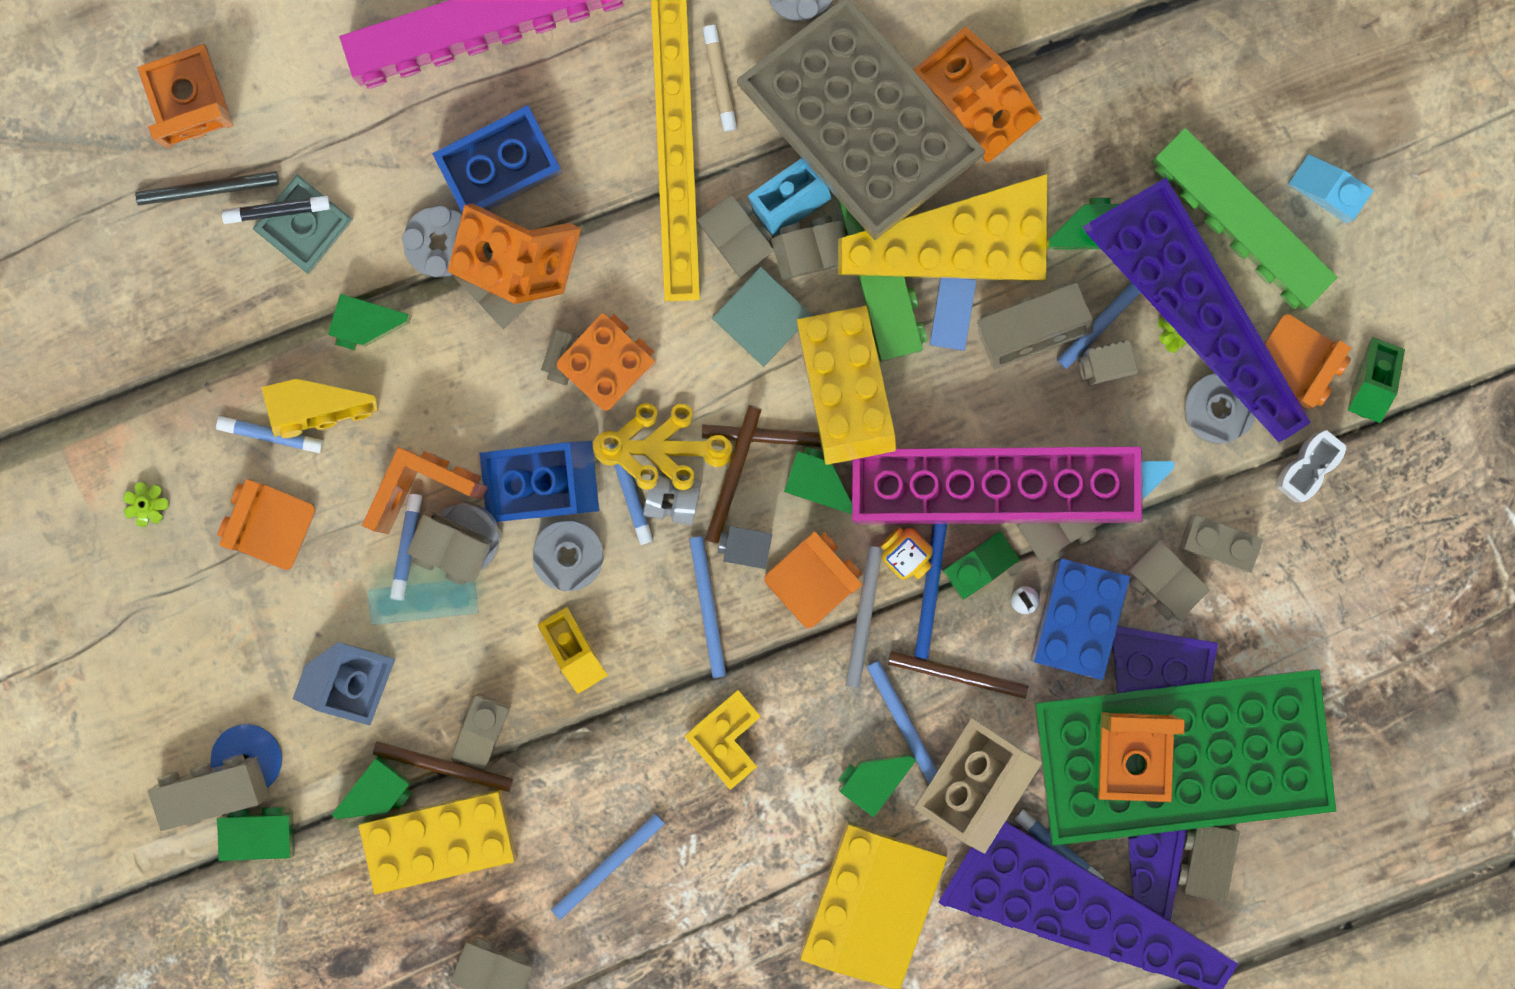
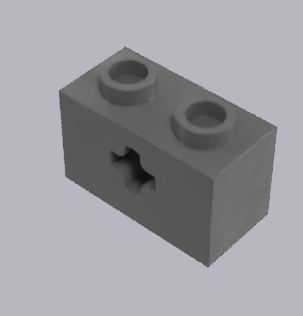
M730 526L729 533L721 532L718 553L724 554L723 562L766 569L772 533Z

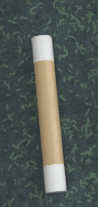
M716 25L704 26L702 30L723 132L733 131L737 129L717 27Z

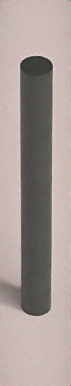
M277 171L138 191L135 192L137 205L141 206L279 185Z

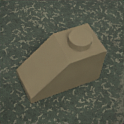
M479 693L475 695L451 760L485 771L511 706Z

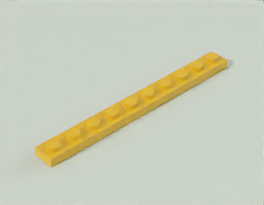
M651 0L664 302L700 301L687 0Z

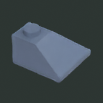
M337 642L305 665L293 699L316 711L371 725L395 659Z

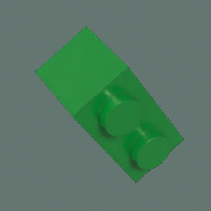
M282 806L263 807L262 813L248 814V808L227 813V815H221L217 818L218 861L287 859L295 855L293 812L284 813V807Z

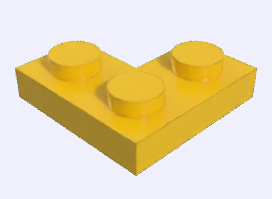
M738 689L684 735L730 790L757 768V765L735 739L755 723L761 715Z

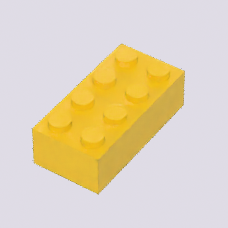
M867 306L796 319L825 464L839 463L896 451L895 432Z
M499 789L365 820L358 825L374 895L513 863L517 858L502 791Z

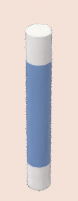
M223 416L218 417L216 430L316 453H321L324 442L322 439L301 434L292 438L274 437L270 427Z
M607 444L610 449L617 447L614 444ZM619 464L614 465L640 545L654 541L646 516H643L644 509L633 476Z
M409 494L390 594V598L395 600H404L412 559V556L407 551L417 530L423 496L418 494Z
M1021 809L1014 817V820L1036 839L1104 879L1098 871L1067 845L1052 846L1050 831L1024 809Z

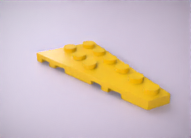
M1047 174L904 218L876 240L866 230L838 239V275L1045 281Z

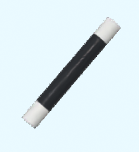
M327 195L222 210V218L224 224L330 210L331 206L329 196Z

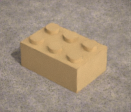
M971 718L914 809L963 843L985 854L1042 762L990 728Z

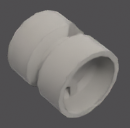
M658 472L657 485L653 489L648 490L643 516L661 520L666 516H671L672 521L675 523L692 526L701 482L694 480L691 488L679 490L674 487L672 480L666 474ZM681 478L680 480H681V481H686V480H688V479H687V478ZM675 494L673 503L665 501L664 495Z

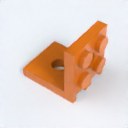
M966 26L913 69L983 147L985 154L982 159L987 164L1042 119L1010 65ZM965 65L960 71L953 73L958 67ZM1003 110L1001 117L993 122V116L998 111Z
M205 44L137 67L156 124L150 125L148 128L152 139L164 148L169 149L174 147V144L191 138L195 140L207 136V133L217 129L234 126ZM187 80L193 86L191 96L184 100L177 99L174 95L175 85L179 81Z
M467 204L463 208L447 272L513 304L561 295L565 291L581 228L567 223L528 230L475 204ZM486 242L490 244L493 251L491 260H488L484 255L483 248Z
M398 447L361 526L374 532L389 534L418 472L459 492L481 500L488 487L479 483L482 476L455 466L454 470L448 469L450 461L435 454L423 451L422 455H418Z
M1101 712L1098 799L1171 802L1174 734H1184V719L1167 714L1146 715L1139 713L1118 714ZM1133 754L1142 755L1146 762L1145 769L1139 774H1131L1126 768V761Z

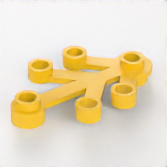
M643 403L637 407L635 417L618 432L605 431L600 433L594 440L593 452L596 458L605 465L619 464L636 479L637 485L640 488L649 490L657 485V469L651 465L642 466L631 456L644 455L672 480L675 488L687 490L693 485V470L685 465L678 466L668 456H703L706 463L710 466L722 467L730 461L732 445L722 435L711 436L706 441H667L679 429L686 428L691 424L693 412L686 404L675 405L671 411V417L645 440H631L644 427L649 428L656 423L657 409L652 404ZM649 413L652 417L643 418L641 414ZM684 413L687 415V418L680 419L676 415ZM614 444L617 447L610 449L607 448L605 445ZM712 446H721L724 449L715 450ZM644 474H649L653 477V479L644 480L641 476ZM686 475L689 479L681 481L677 476Z

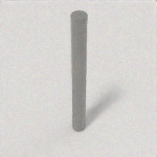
M869 546L846 680V686L860 688L881 563L880 556L883 551L880 547Z

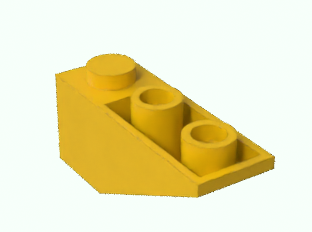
M292 379L261 387L274 437L292 438L300 435L302 430L313 427H316L318 430L334 427L337 421L349 418L352 421H360L369 418L373 412L378 411L374 395L301 379Z

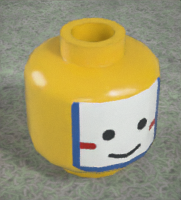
M898 527L880 545L883 549L880 556L882 562L901 580L909 579L912 576L919 579L932 566L928 560L932 556L933 548L913 528L903 530L901 527Z

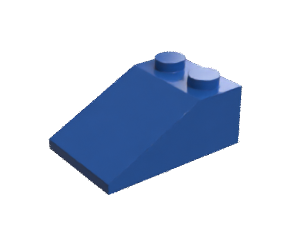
M592 441L565 442L480 452L483 485L488 487L484 494L485 509L490 512L496 522L599 511Z

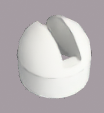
M1021 586L1013 591L1010 601L1016 612L1031 614L1038 608L1040 598L1037 591L1032 587ZM1023 591L1033 605L1029 609H1027L1024 601L1019 596Z

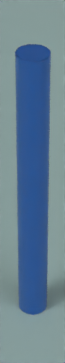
M933 524L930 543L933 553L928 560L932 566L926 572L914 656L918 658L929 659L947 524Z

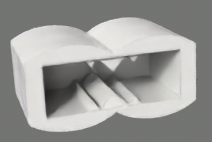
M1327 430L1314 433L1301 446L1298 459L1289 463L1281 471L1276 482V488L1294 502H1304L1310 499L1321 487L1324 474L1332 471L1341 462L1346 451V445Z

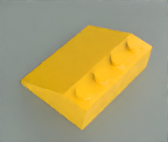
M847 821L800 952V960L856 979L891 989H901L947 856Z

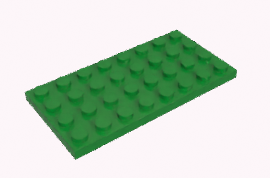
M1320 669L1035 703L1052 846L1337 812ZM1101 712L1118 714L1139 713L1146 715L1167 714L1184 719V734H1174L1171 802L1098 799ZM1133 754L1126 761V768L1131 774H1139L1145 769L1146 762L1140 754Z

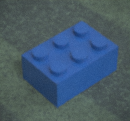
M528 105L432 153L461 212H463L464 205L475 204L489 211L562 174Z
M1061 558L1056 560L1030 661L1104 680L1130 576Z

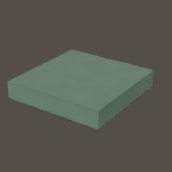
M297 174L274 203L324 195ZM330 201V210L260 219L252 229L304 272L310 274L351 224L353 219Z
M760 267L712 319L758 363L765 367L798 332L796 319L811 317L812 314Z

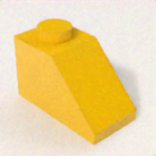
M568 607L537 624L560 670L577 694L608 676L596 652Z

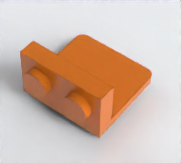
M602 312L557 361V368L602 410L608 411L656 362L651 358L655 351L641 338L634 342L625 334L629 327L615 314L608 318Z
M1290 314L1283 315L1279 319L1264 343L1298 402L1306 410L1314 408L1316 404L1320 407L1324 404L1332 391V388L1328 386L1335 374L1341 376L1351 361V358L1347 355L1352 347L1341 340L1331 341Z
M246 479L244 485L239 483L233 493L231 503L235 504L231 516H225L220 524L217 536L222 538L219 546L231 551L238 550L283 570H289L295 563L315 515V506L253 479Z
M813 531L764 576L766 585L806 628H813L847 596L853 594L863 585L858 580L862 575L860 570L849 558L844 563L838 558L834 552L839 547L825 532L819 536Z

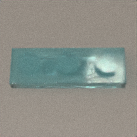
M452 581L407 585L404 600L390 598L392 587L368 590L371 625L479 613L475 581L472 583L466 582L465 585Z

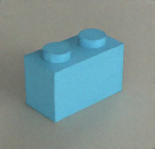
M802 158L748 195L755 216L773 238L781 235L780 228L798 223L832 199L829 188Z

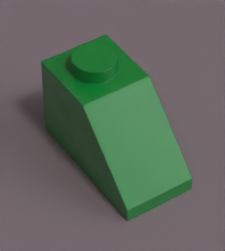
M1089 198V204L1081 206L1047 241V250H1101L1086 234L1082 226L1120 204H1111V198Z
M340 294L328 335L336 338L335 345L355 351L357 344L366 347L409 324L412 316Z
M1375 337L1371 338L1352 386L1348 405L1349 412L1378 423L1382 422L1398 393L1405 349Z
M806 447L804 453L797 451L784 492L852 514V502L833 465L825 464L823 452Z
M998 531L941 570L960 599L964 600L996 579L1020 559L1002 532Z
M910 754L861 760L855 767L849 764L837 780L842 784L838 790L874 818L916 762V759Z
M378 756L336 808L332 816L336 819L383 814L388 813L393 806L400 810L412 794L407 789L412 781Z

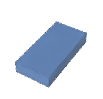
M940 278L930 346L965 351L976 280Z

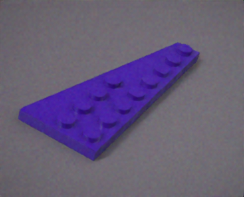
M1167 178L1162 179L1082 226L1086 234L1278 442L1287 439L1311 423Z
M1117 626L1113 641L1116 691L1119 693L1211 682L1218 643ZM1186 830L1128 837L1132 897L1171 921Z
M1007 820L985 854L973 847L970 848L938 901L944 907L948 906L976 917L986 918L1010 928L1014 927L1036 934L1038 937L1085 952L1089 951L1108 957L1110 960L1133 965L1145 971L1158 973L1201 989H1224L1238 966V961Z

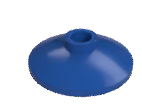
M241 724L231 727L219 736L211 752L212 768L222 766L224 759L235 755L246 754L250 758L257 756L267 788L273 784L281 770L282 753L277 740L271 733L260 726Z

